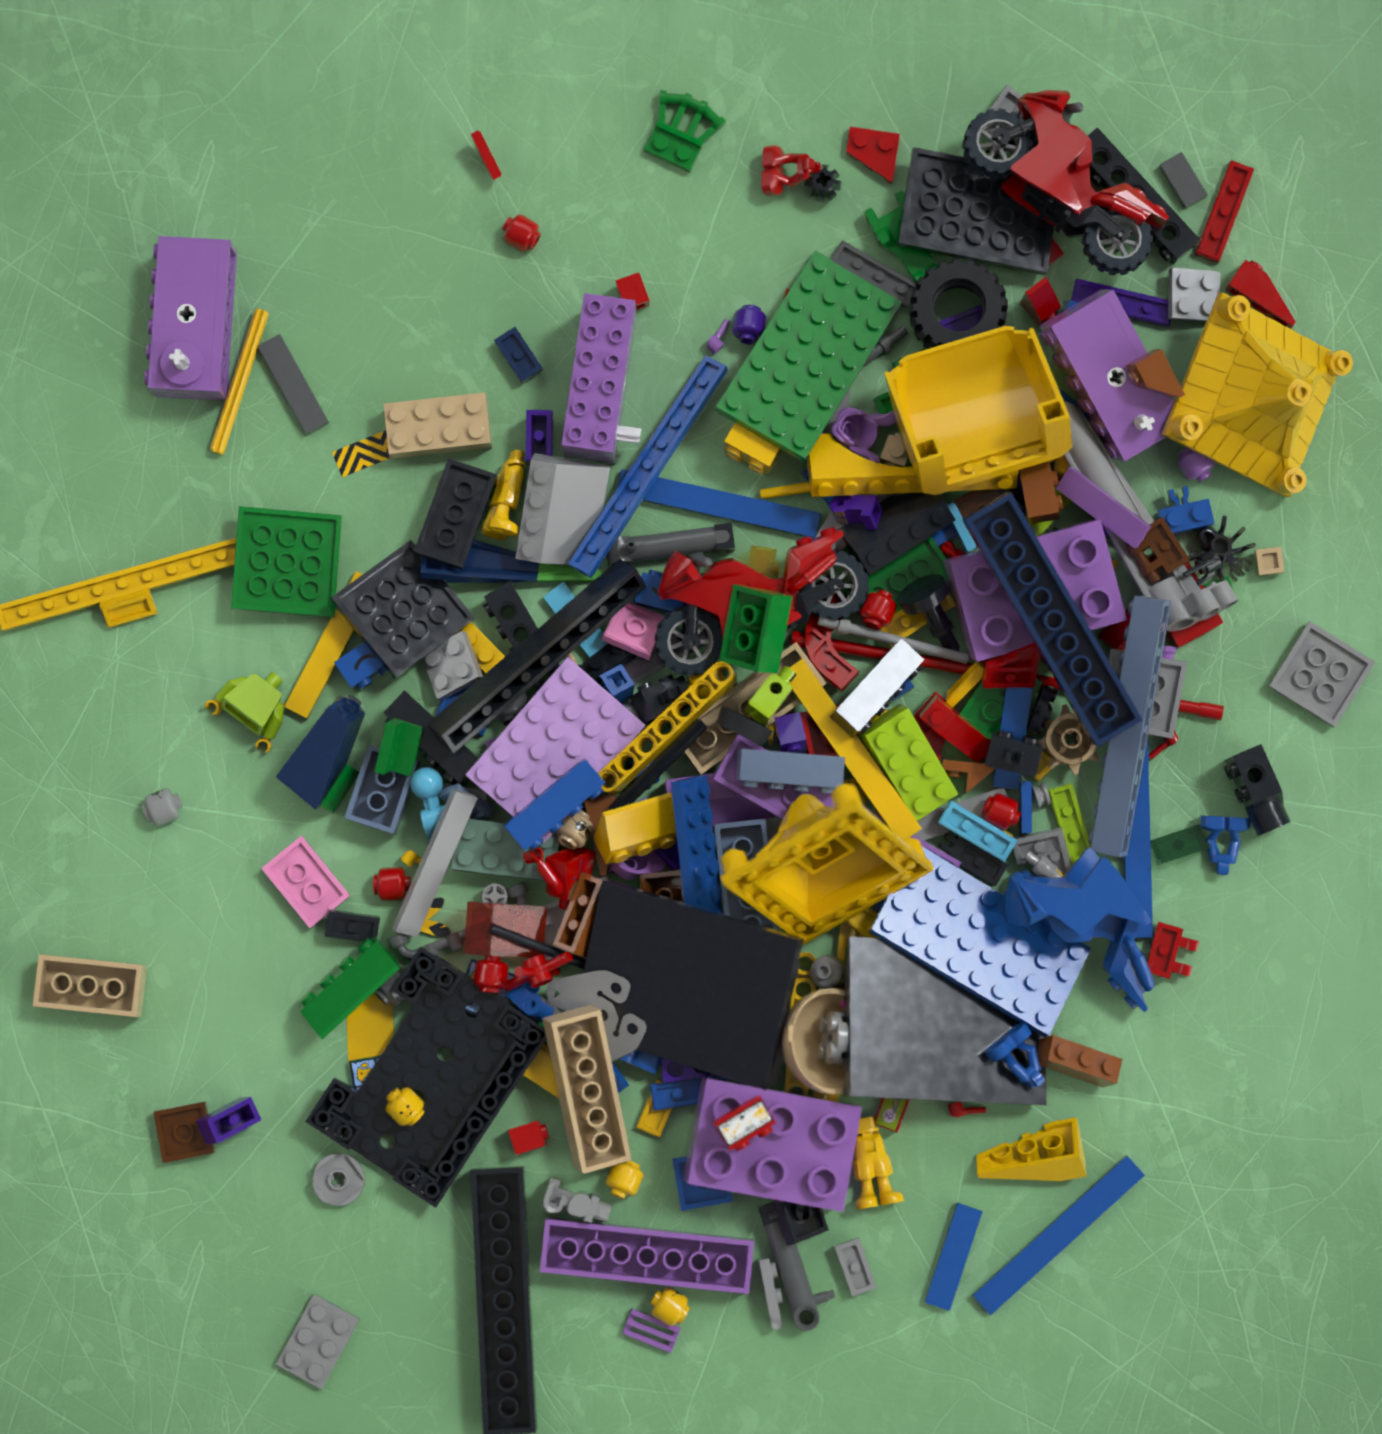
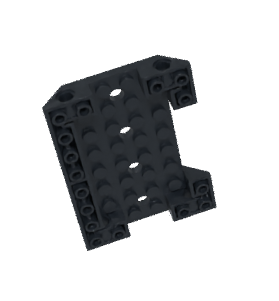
M420 946L392 988V991L414 1004L413 1008L359 1090L334 1077L305 1122L347 1150L353 1149L392 1175L394 1181L436 1208L547 1038L544 1026L496 993L479 992V987L474 985V978L445 959ZM471 1002L477 1003L480 1006L481 1011L477 1017H470L466 1013V1007ZM441 1046H447L451 1049L452 1057L450 1060L443 1061L438 1057L437 1052ZM409 1087L412 1090H419L423 1094L424 1106L422 1110L424 1114L412 1126L408 1124L405 1126L399 1125L385 1111L388 1103L386 1097L395 1088L401 1090ZM385 1133L393 1135L395 1143L391 1148H386L381 1144V1136Z

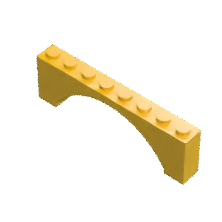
M821 434L806 458L811 497L922 492L913 467L889 466L865 459L833 439L832 434ZM1019 470L951 491L1015 489Z

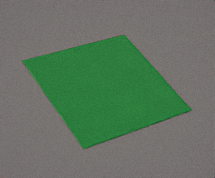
M347 764L320 806L334 814L358 777L359 771Z

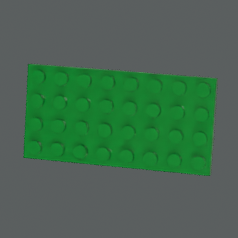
M815 250L717 404L715 411L798 460L805 462L900 308L902 301L834 263L832 259Z

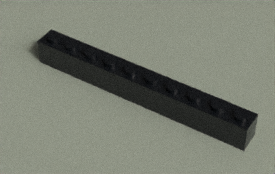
M619 559L427 723L437 741L455 753L647 587L637 569Z

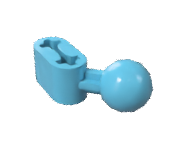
M422 767L412 775L410 787L418 798L423 799L425 810H421L420 814L429 842L445 805L440 806L438 798L443 788V779L436 769Z

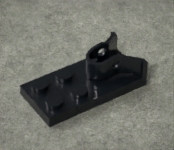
M448 458L414 549V554L463 570L493 487H496L497 474Z

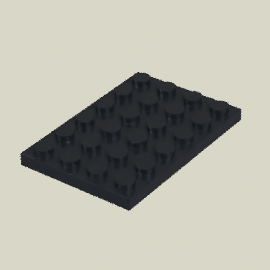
M913 147L897 246L964 260L971 259L979 263L1044 276L1047 274L1054 225L1038 218L1039 216L1014 201L1002 190V184L1012 175H1009L1007 179L1001 180L999 177L996 180L989 179V176L984 175L982 177L977 174L978 171L976 169L972 170L968 159L965 160L964 157Z

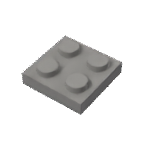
M1184 268L1169 269L1168 320L1206 323L1216 296L1220 293V271Z
M464 631L449 637L436 650L422 659L438 700L450 697L472 685L483 676L468 634Z

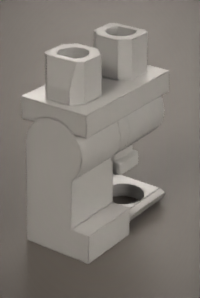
M551 1177L542 1202L548 1212L556 1213L565 1210L577 1217L584 1216V1221L589 1223L592 1222L593 1218L607 1222L612 1205L599 1201V1194L592 1192L590 1196L585 1191L573 1192L559 1187L561 1180Z

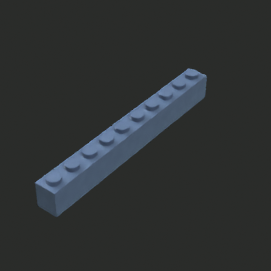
M1134 596V600H1131L1129 604L1128 614L1131 615L1130 624L1126 626L1124 632L1126 647L1120 656L1119 664L1122 670L1121 676L1118 678L1143 721L1107 741L1109 743L1108 751L1102 759V768H1105L1104 775L1100 779L1097 789L1100 798L1093 811V818L1096 819L1095 827L1089 835L1091 849L1097 853L1116 857H1123L1128 854L1171 601Z

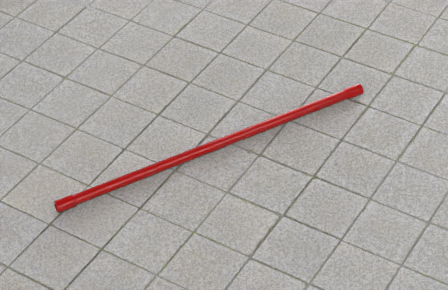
M793 631L791 645L797 642L800 647L806 648L805 632ZM831 638L833 648L838 653L881 660L890 650L889 648ZM919 654L924 660L918 667L964 674L974 663L967 662V664L941 657ZM1036 674V677L1043 682L1042 685H1050L1061 691L1054 677ZM1180 699L1178 712L1221 721L1224 706Z

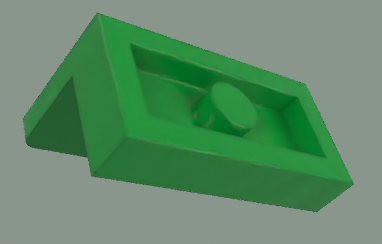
M397 718L388 721L385 725L374 772L384 775L389 771H394L406 776L412 775L423 727Z

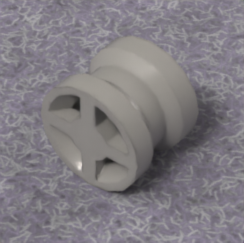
M489 884L482 892V901L490 909H501L508 902L509 896L507 891L500 884Z

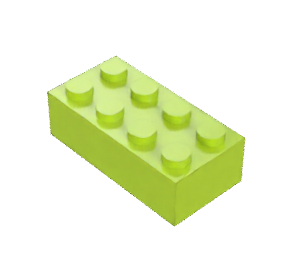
M897 704L872 721L873 724L863 735L860 732L857 733L871 757L916 821L958 795L908 707Z

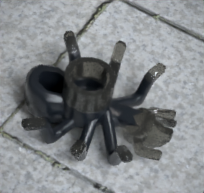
M1223 515L1219 536L1212 527H1204L1197 533L1196 542L1201 549L1207 551L1212 549L1218 554L1222 567L1217 571L1218 582L1224 580L1222 572L1225 562H1228L1229 577L1236 582L1238 579L1232 572L1237 576H1244L1245 573L1242 569L1249 571L1245 563L1250 566L1253 563L1245 557H1234L1233 553H1240L1255 548L1256 543L1231 549L1233 542L1246 528L1241 527L1229 539L1224 536L1227 516ZM1198 551L1189 552V555H1193Z

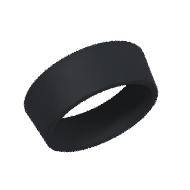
M723 705L716 722L761 746L765 744L773 730Z

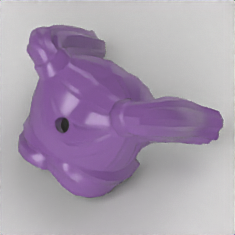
M851 407L844 408L839 412L837 422L832 426V433L838 443L846 449L865 459L880 463L879 457L869 452L877 438V427L889 426L896 422L894 411L888 414H867L863 410Z

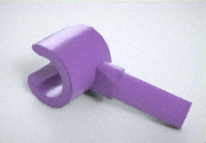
M728 319L723 321L719 330L708 340L707 348L713 354H717L725 345L720 338L730 324Z

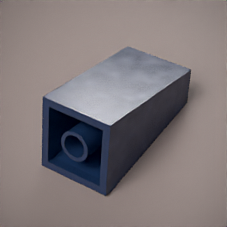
M344 697L328 706L276 776V778L315 810L321 807V803L347 765L365 715L360 709V705L350 698Z

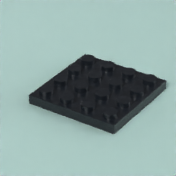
M411 540L330 599L394 679H397L436 650L449 637L457 634L475 620L472 613L444 580L420 578L422 557L414 554L416 545Z

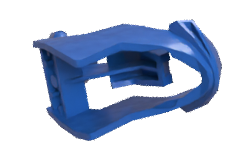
M1087 847L1064 877L1024 876L1018 872L1009 877L1005 898L1007 923L1030 926L1043 919L1044 924L1069 943L1090 941L1092 937L1108 938L1110 943L1103 962V969L1110 976L1107 981L1116 991L1122 989L1126 994L1123 999L1133 1009L1138 1007L1144 1013L1148 1010L1142 994L1145 991H1151L1154 988L1155 981L1144 954L1140 952L1134 939L1139 924L1148 925L1152 921L1121 874L1107 858H1099L1090 847Z

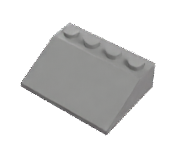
M534 453L530 462L515 559L536 563L569 565V561L604 509L610 466Z

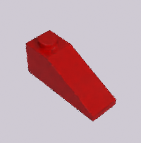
M1245 259L1225 290L1233 296H1244L1249 301L1250 307L1291 329L1296 321L1268 274L1263 271V267L1259 263L1252 260L1249 262Z
M935 694L919 712L920 718L948 742L978 763L986 754L989 739L940 696Z

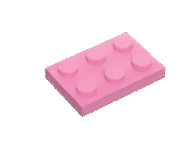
M300 836L261 868L310 929L327 916L328 909H336L351 896L303 836Z

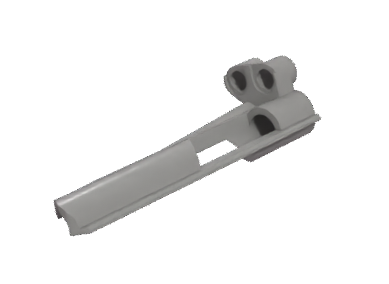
M1064 401L1070 416L1072 448L1063 455L1068 465L1074 467L1147 524L1153 523L1154 520L1108 454L1081 410L1075 405ZM1104 526L1143 596L1171 601L1167 631L1186 629L1198 621L1206 620L1239 601L1226 579L1217 584L1212 582L1201 590L1191 575L1183 577L1182 573L1187 571L1185 566L1180 567L1167 575L1163 567L1159 568L1156 572L1161 580L1152 585L1148 577H1144L1141 573V568L1135 558H1132L1128 553L1129 548L1124 540Z

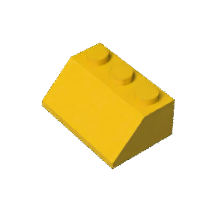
M672 792L602 813L593 839L605 864L612 862L621 863L629 857L635 855L644 856L652 850L659 848L667 849L676 843L677 834Z

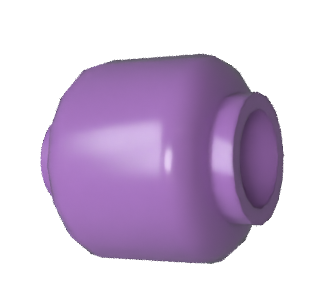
M1185 448L1178 453L1180 457L1177 459V465L1187 480L1197 479L1198 482H1201L1212 475L1210 470L1214 468L1215 462L1189 448Z

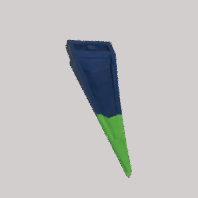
M474 540L463 570L422 557L420 578L446 580V583L509 581L593 582L605 571L597 570L593 577L589 578L569 565L545 564L515 559L516 551Z

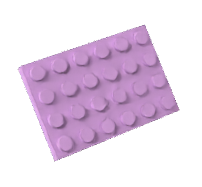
M567 657L468 770L465 776L514 817L582 759H586L593 769L599 773L634 740L646 725ZM549 831L541 837L542 843H545L552 835Z

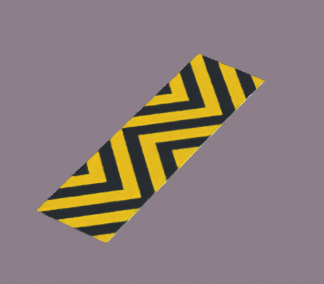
M386 430L332 452L342 478L391 458L388 452Z

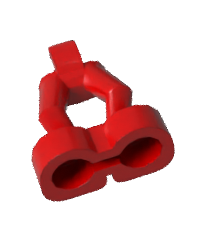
M765 146L762 153V166L765 169L761 175L762 192L767 196L779 195L783 192L784 184L792 188L808 179L810 173H819L821 163L815 162L808 154H784L783 149L779 146ZM785 164H797V173L791 177L783 175Z

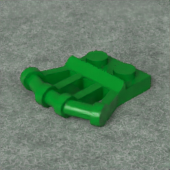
M660 90L659 119L644 152L690 173L703 145L727 121L722 116L719 117L708 106V102L695 100L689 93L671 94ZM666 103L681 104L671 126L666 124ZM689 107L697 112L687 133L677 128ZM704 115L713 125L699 138H696L694 134Z

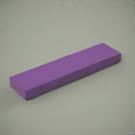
M1074 467L1068 468L1059 482V486L1056 487L1057 490L1096 520H1101L1104 526L1133 548H1138L1151 528L1149 524Z

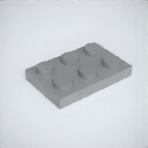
M314 1294L276 1365L322 1389L360 1318Z

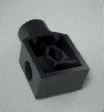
M1262 744L1225 760L1227 764L1224 766L1225 773L1229 780H1234L1237 789H1234L1235 795L1240 804L1244 803L1257 836L1291 822L1284 807L1283 791ZM1248 771L1254 774V782L1249 781L1247 777Z

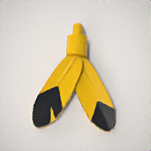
M442 897L434 898L421 927V932L440 937L451 933L445 924L428 920L442 908L444 904Z

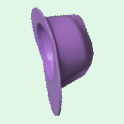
M652 850L647 855H635L621 863L612 862L608 867V871L615 873L622 879L633 880L640 876V874L660 872L664 868L665 862Z

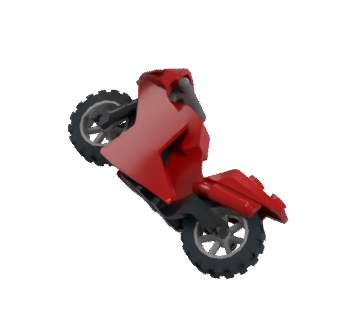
M1044 90L1022 95L1017 102L1022 115L1021 120L1017 117L1016 113L1012 111L1008 113L1006 109H999L998 111L989 109L984 114L983 112L979 113L970 122L962 142L965 160L968 159L972 170L976 169L978 171L977 174L982 177L984 175L989 176V179L996 180L999 177L1001 180L1007 179L1009 175H1012L1002 184V190L1014 201L1039 216L1038 218L1054 225L1057 233L1062 230L1069 238L1082 237V244H1084L1083 253L1085 256H1088V261L1092 266L1098 267V271L1102 273L1106 271L1109 272L1108 275L1113 276L1116 273L1126 275L1129 271L1133 272L1142 265L1152 248L1153 236L1150 235L1152 231L1151 226L1161 229L1169 216L1160 205L1149 201L1140 189L1133 188L1127 183H1122L1097 193L1093 190L1089 171L1092 163V141L1078 126L1070 124L1073 113H1079L1083 110L1082 103L1067 104L1071 97L1068 90ZM994 128L992 136L986 132V130ZM980 135L987 139L989 143L979 144ZM1010 150L1013 151L1014 154L1010 158H1007L1005 151ZM1133 234L1135 241L1127 240L1129 235ZM1123 245L1134 247V250L1128 255ZM1120 251L1122 256H1115L1112 254H1117Z
M829 527L820 531L821 536L811 539L810 536L798 539L796 541L797 545L787 550L783 578L779 579L768 578L733 558L712 564V560L709 557H705L702 552L694 553L687 558L675 550L664 568L657 593L661 600L675 599L684 602V607H677L670 613L668 612L657 625L654 640L655 649L661 661L674 672L687 676L702 674L716 663L720 658L733 584L766 589L793 596L786 629H794L797 625L806 623L811 611L820 617H828L833 620L846 618L853 612L858 611L860 605L865 602V596L869 590L868 575L864 570V566L854 556L844 551L832 549L831 546L844 536L843 530H835L834 527ZM834 565L844 568L838 577L834 574ZM701 567L707 568L704 572H700ZM829 569L830 575L822 576ZM847 573L851 576L852 584L843 583L842 581ZM851 588L850 594L845 599L840 589ZM836 592L841 602L830 603L832 596ZM682 624L681 632L675 630L678 625ZM704 628L707 632L708 640L698 637V634ZM673 633L679 636V642L671 645V635ZM708 644L706 650L701 655L696 646ZM683 646L682 657L676 655L673 649ZM690 648L694 650L698 656L697 658L686 659Z

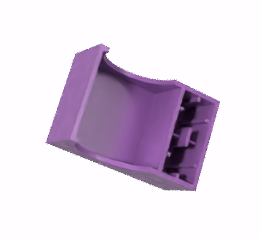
M1090 519L1064 529L1036 536L1090 630L1127 620L1101 520ZM980 550L943 560L969 659L978 662L1007 654L1033 643Z
M701 1077L683 1180L687 1184L843 1212L862 1107ZM760 1095L776 1124L771 1126L773 1131L762 1138H759L758 1135L748 1140L750 1145L738 1152L735 1149L728 1150L712 1121L752 1097Z

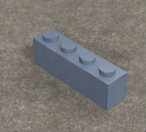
M739 749L737 750L735 781L742 782V787L758 788V783L768 784V789L784 790V785L794 786V791L809 792V787L819 788V793L832 794L837 786L843 784L845 757Z

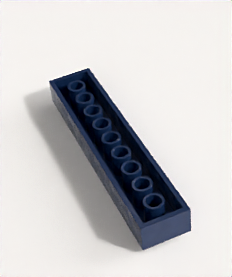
M1006 492L961 519L1092 744L1099 747L1143 721L1013 495Z

